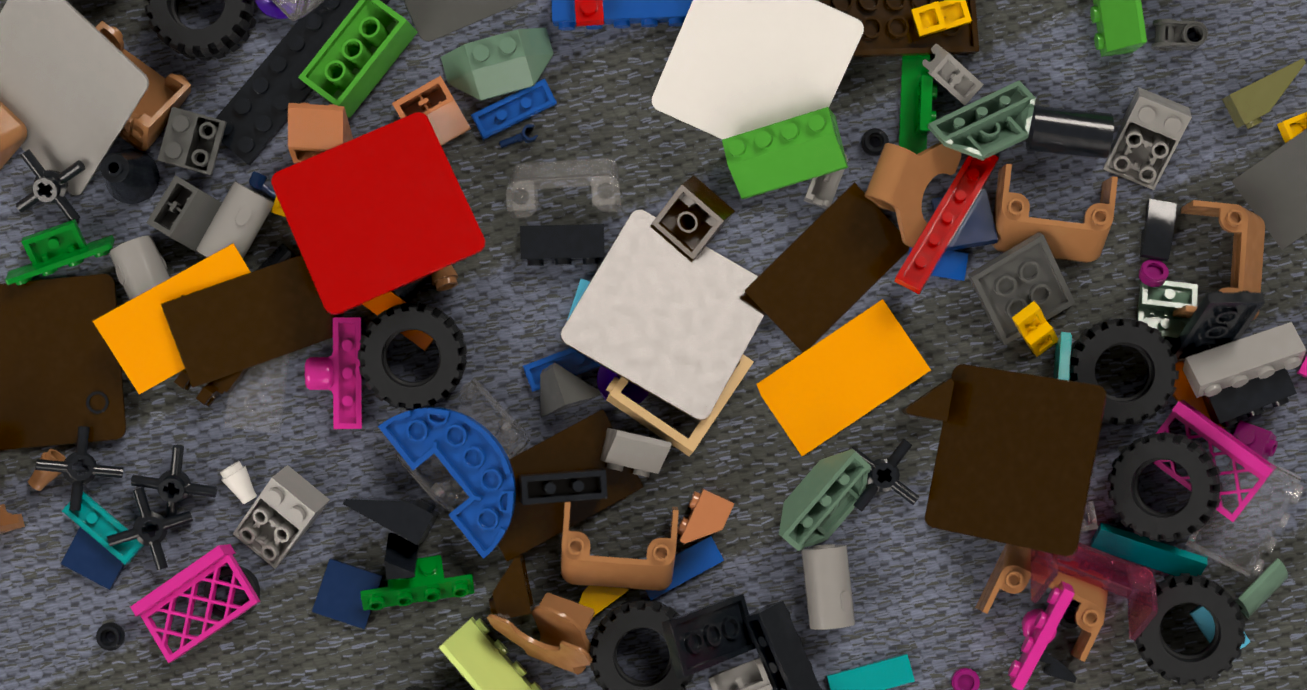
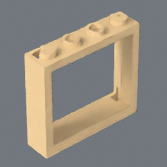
M744 354L742 355L710 415L706 419L700 420L689 438H686L623 395L621 392L629 382L623 377L619 379L615 376L606 389L610 392L606 400L665 441L671 442V445L690 457L754 361Z

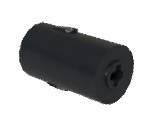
M1034 106L1029 135L1026 139L1027 151L1105 159L1110 153L1113 141V115L1111 113Z

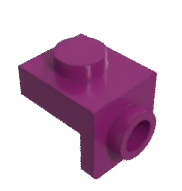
M1241 420L1233 435L1266 460H1268L1269 456L1272 457L1277 449V437L1271 431Z

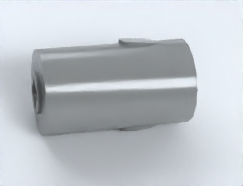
M234 181L196 251L207 258L234 243L244 259L275 203Z
M150 235L129 240L109 252L118 280L121 285L123 284L129 300L170 278L166 262L159 253L153 237Z
M824 544L801 550L810 629L825 630L855 625L847 545Z

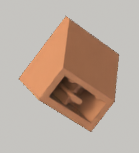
M441 76L392 103L400 118L416 112L424 113L428 117L441 146L471 129Z
M289 103L288 149L293 163H299L353 139L344 106Z
M703 488L700 493L694 491L688 504L692 511L688 518L682 517L677 528V533L680 534L679 541L685 544L723 530L734 503Z

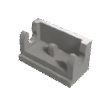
M935 44L931 48L933 54L936 55L931 62L924 59L922 62L923 66L929 70L928 73L963 105H966L984 84L938 44Z
M845 169L812 178L803 201L827 209L832 204Z
M760 657L708 678L712 690H772Z

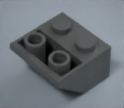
M172 107L157 160L212 176L227 122Z
M175 175L146 223L199 253L196 249L222 202Z

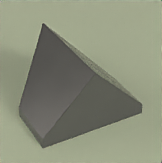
M553 363L543 369L540 374L541 418L584 404L596 398L600 391L560 365Z

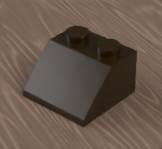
M693 175L681 184L651 224L691 259H694L735 213V210Z
M524 554L514 558L492 592L493 595L489 598L492 615L497 614L498 617L508 619L531 614L535 608Z

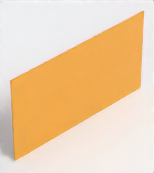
M234 243L93 321L138 394L147 391L185 369L161 303L250 273Z
M882 299L756 385L761 397L801 456H804L931 371V369Z

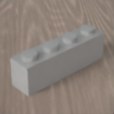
M1292 322L1186 357L1182 370L1196 398L1204 395L1211 397L1220 393L1222 389L1231 386L1233 388L1241 387L1251 379L1257 377L1265 379L1273 375L1275 371L1284 368L1286 370L1294 369L1302 363L1307 350Z

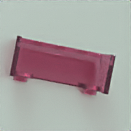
M1079 543L1076 553L1069 557L1031 549L1032 602H1038L1056 578L1058 572L1126 597L1128 602L1129 637L1131 640L1135 641L1158 613L1156 580L1148 568L1141 567L1082 543Z

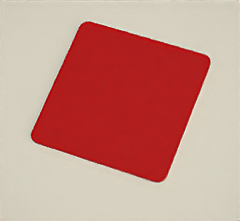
M421 112L408 115L276 172L271 179L274 191L324 308L333 315L345 312L475 255L485 247V238L428 117Z

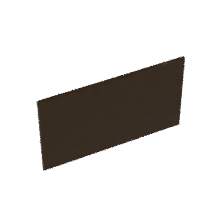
M855 182L840 197L838 196V199L744 290L802 353L808 350L909 251V246L905 245L902 241L900 231L871 200L864 196L865 193Z
M302 255L290 257L288 260L161 303L192 388L333 338V318H336L335 315L328 313L324 308Z
M603 409L509 459L515 478L516 502L511 523L506 534L498 544L507 562L563 532L565 502L522 505L519 500V474L597 468L606 470L608 498L572 501L570 527L619 500L625 499L628 495L644 487L638 475L633 474L634 468L624 466L623 471L606 468L607 462L600 460L607 428L613 429Z

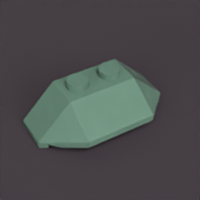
M529 28L517 29L464 44L443 55L441 61L449 85L480 101L535 86L554 53L547 29Z
M1019 80L929 123L928 129L943 146L984 160L1028 138L1036 97Z
M853 449L819 460L784 501L779 535L797 551L828 540L855 508L853 506L866 489L871 466Z

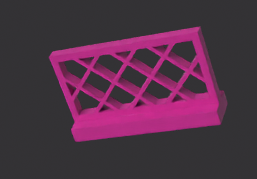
M1178 401L1171 414L1156 433L1170 432L1169 426L1176 418L1185 424L1186 436L1189 439L1202 437L1208 441L1209 451L1214 457L1212 460L1215 466V456L1226 454L1232 459L1233 470L1221 471L1220 475L1234 474L1237 490L1220 492L1219 498L1221 501L1216 510L1234 522L1277 467L1186 401ZM1190 429L1198 435H1191ZM1213 446L1218 448L1221 452H1214ZM1170 460L1152 462L1192 491V484L1187 480L1190 477L1181 476L1177 473L1175 462ZM1164 462H1170V463H1171V468H1170L1168 465H1166ZM1237 463L1240 464V465H1241L1242 467H1244L1245 469H1238V468H1237ZM1250 472L1259 480L1253 488L1241 489L1238 473ZM1249 492L1243 500L1242 493ZM1237 493L1239 506L1231 513L1223 507L1221 495Z
M231 544L218 545L130 607L135 616H141L168 663H172L261 602L233 555L236 553ZM226 564L233 571L231 583L219 580L221 568ZM202 581L212 583L209 598L197 595L199 583ZM218 584L230 587L227 602L215 600ZM236 588L244 590L250 601L242 606L233 604ZM180 596L190 598L187 613L175 611L176 601ZM195 600L208 602L205 617L193 615ZM214 604L226 606L225 615L221 621L211 619ZM159 611L168 613L165 628L157 627L151 616ZM174 615L185 617L183 633L171 630ZM192 619L204 622L202 633L199 636L189 634ZM169 635L182 637L180 648L172 653L168 646Z

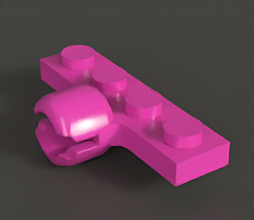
M361 317L333 318L332 355L328 357H309L305 362L306 387L310 390H329L333 393V429H362L361 373L359 370L360 359H358V350H360Z
M1061 581L1058 588L1053 587L1047 599L1049 605L1045 612L1041 608L1033 609L1023 617L1021 623L1025 636L1021 647L1023 653L1018 661H1013L1008 671L1013 688L1017 690L1024 689L1046 646L1055 638L1057 626L1075 595L1072 585Z

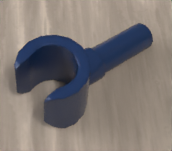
M527 124L521 133L499 141L501 148L521 141L527 143L534 142L538 135L530 138L526 136L525 131L533 129L535 126Z
M254 171L249 180L250 185L275 200V191L264 185L267 176Z

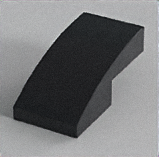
M1155 199L1148 200L1145 228L1141 235L1140 257L1166 262L1169 260L1177 203Z
M1043 652L1039 661L1045 662L1043 670L1045 674L1076 683L1077 677L1064 664Z

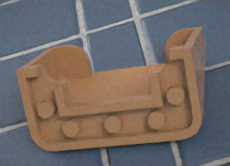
M101 21L95 28L148 77L149 87L118 135L138 150L147 151L167 126L172 107L180 108L189 96L191 84L180 74L171 73L165 79L124 49L123 35L116 27H110Z

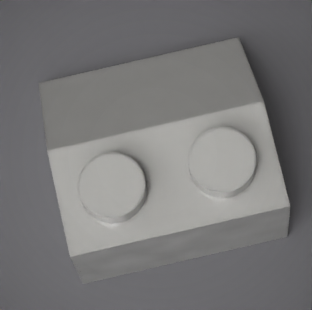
M607 428L600 460L607 462L606 468L623 471L624 466L634 468L633 474L649 477L650 472L659 474L671 448V442Z

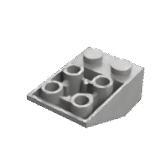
M1138 87L1127 108L1103 170L1154 190L1192 118L1190 108Z
M287 465L270 479L233 532V535L276 569L318 518L330 499Z

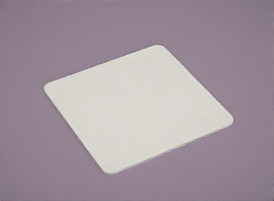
M693 0L652 96V105L658 111L720 139H726L829 107L862 37L864 26L859 19L817 0Z

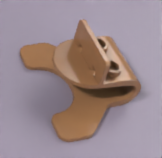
M941 142L919 154H915L895 144L885 143L864 196L871 200L878 208L896 212L901 238L905 245L913 248L928 224L922 215V198L927 185L938 174L953 175L960 162L961 152L943 146Z
M546 593L540 605L536 606L532 611L540 632V641L526 635L506 619L489 614L487 617L495 630L523 648L530 657L575 674H581L586 666L592 662L589 654L591 644L585 632L595 614L592 608L551 593Z

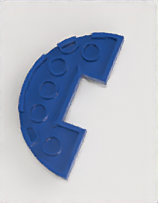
M437 407L409 410L379 425V429L412 470L417 469L432 455L435 454L469 496L466 501L448 515L483 559L489 555L506 534L513 517L516 502L513 469L506 452L495 436L473 418L451 409Z

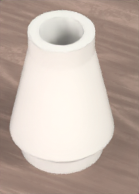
M240 461L220 472L223 477L221 481L240 499L242 504L257 497L247 468L242 466Z

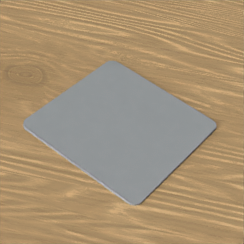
M7 0L0 13V101L25 124L27 138L20 147L24 151L30 149L45 170L62 172L78 160L85 165L84 171L68 181L67 191L75 196L80 195L149 87L148 77L66 0Z

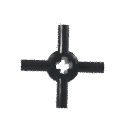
M30 149L22 153L20 156L36 177L33 184V192L16 203L17 209L20 212H24L37 202L42 201L56 203L69 221L81 218L65 195L67 193L68 181L84 171L85 165L78 160L62 172L45 170Z
M85 426L78 427L75 453L70 454L64 461L37 459L35 470L63 473L64 478L72 484L69 510L81 511L83 487L91 482L95 476L123 477V467L97 465L95 459L87 453L90 427ZM78 461L82 462V467L87 468V472L84 471L82 476L77 475V470L72 468V466L78 464Z
M903 439L888 459H877L875 461L871 460L854 446L849 449L856 451L871 466L867 478L869 485L853 506L862 512L878 491L887 492L890 490L895 491L912 505L916 503L919 496L899 481L900 473L897 467L912 447V444ZM887 469L889 472L886 475L889 476V479L879 482L877 480L879 477L876 474L877 471Z
M173 445L170 470L164 472L160 478L132 475L131 486L158 490L161 498L167 501L165 518L177 515L178 502L185 500L189 494L214 498L217 494L216 486L191 483L187 474L182 471L184 446ZM170 483H175V488H177L178 490H175L174 485Z
M144 487L135 489L133 494L140 516L135 520L132 529L107 536L109 545L112 547L137 539L141 544L150 546L157 571L167 568L168 565L161 541L166 537L168 529L193 522L191 512L187 511L163 518L160 514L151 512ZM146 521L158 524L159 530L155 531V536L150 537L148 533L143 534L142 527H146Z

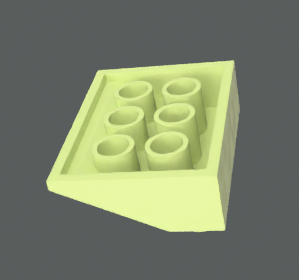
M473 617L470 618L439 647L475 690H543L536 682L531 684L524 675L527 672L517 660L513 663L506 656L509 652L500 640L493 641L487 634L490 632L489 627L480 618L477 621Z

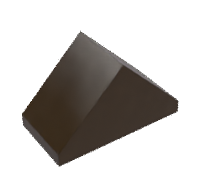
M951 378L946 379L902 409V411L906 415L947 422L954 381Z

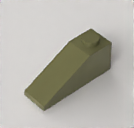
M1304 58L1222 99L1236 128L1246 125L1247 129L1263 122L1261 116L1269 113L1305 65Z

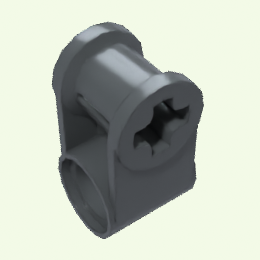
M1153 20L1155 43L1152 44L1151 49L1158 51H1193L1207 40L1208 29L1203 23L1198 21ZM1187 31H1194L1198 35V42L1190 41L1187 37Z

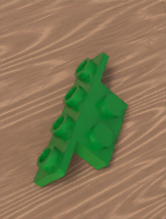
M930 55L902 56L899 146L915 154H919L927 149V135L930 132L928 124L936 120V111H932V100L937 98V83H933V77L929 75V70L922 63L924 59L930 62Z
M75 219L23 237L21 242L31 263L10 270L7 273L5 282L7 285L13 283L22 285L29 282L33 276L53 274L59 267L67 264L69 267L76 266L85 260L84 258L93 255L95 257L104 256L113 248L114 237L110 235L86 243Z
M441 555L418 558L414 578L387 579L388 587L360 592L363 610H381L384 607L408 606L412 603L423 601L435 602L449 597H465L474 593V584L471 574L444 578Z

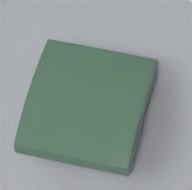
M1141 281L1137 321L1147 323L1150 327L1159 330L1164 339L1175 342L1190 318L1173 317V311L1185 305L1197 306L1198 284L1165 281L1162 286L1150 287Z
M1278 558L1273 561L1235 600L1242 607L1241 612L1248 619L1288 579V572L1283 562Z

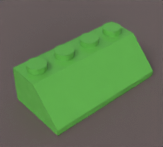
M359 0L298 78L330 104L344 106L347 117L351 118L418 32L405 18L382 1Z
M1093 0L1094 6L1090 9L1092 22L1097 25L1098 33L1094 36L1096 50H1100L1101 57L1134 53L1147 42L1141 0Z
M829 107L722 140L729 170L742 199L848 168L836 116Z

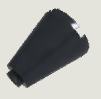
M136 149L124 150L107 156L101 164V173L106 188L111 196L126 204L143 202L152 197L158 188L160 180L158 167L153 158L143 151Z

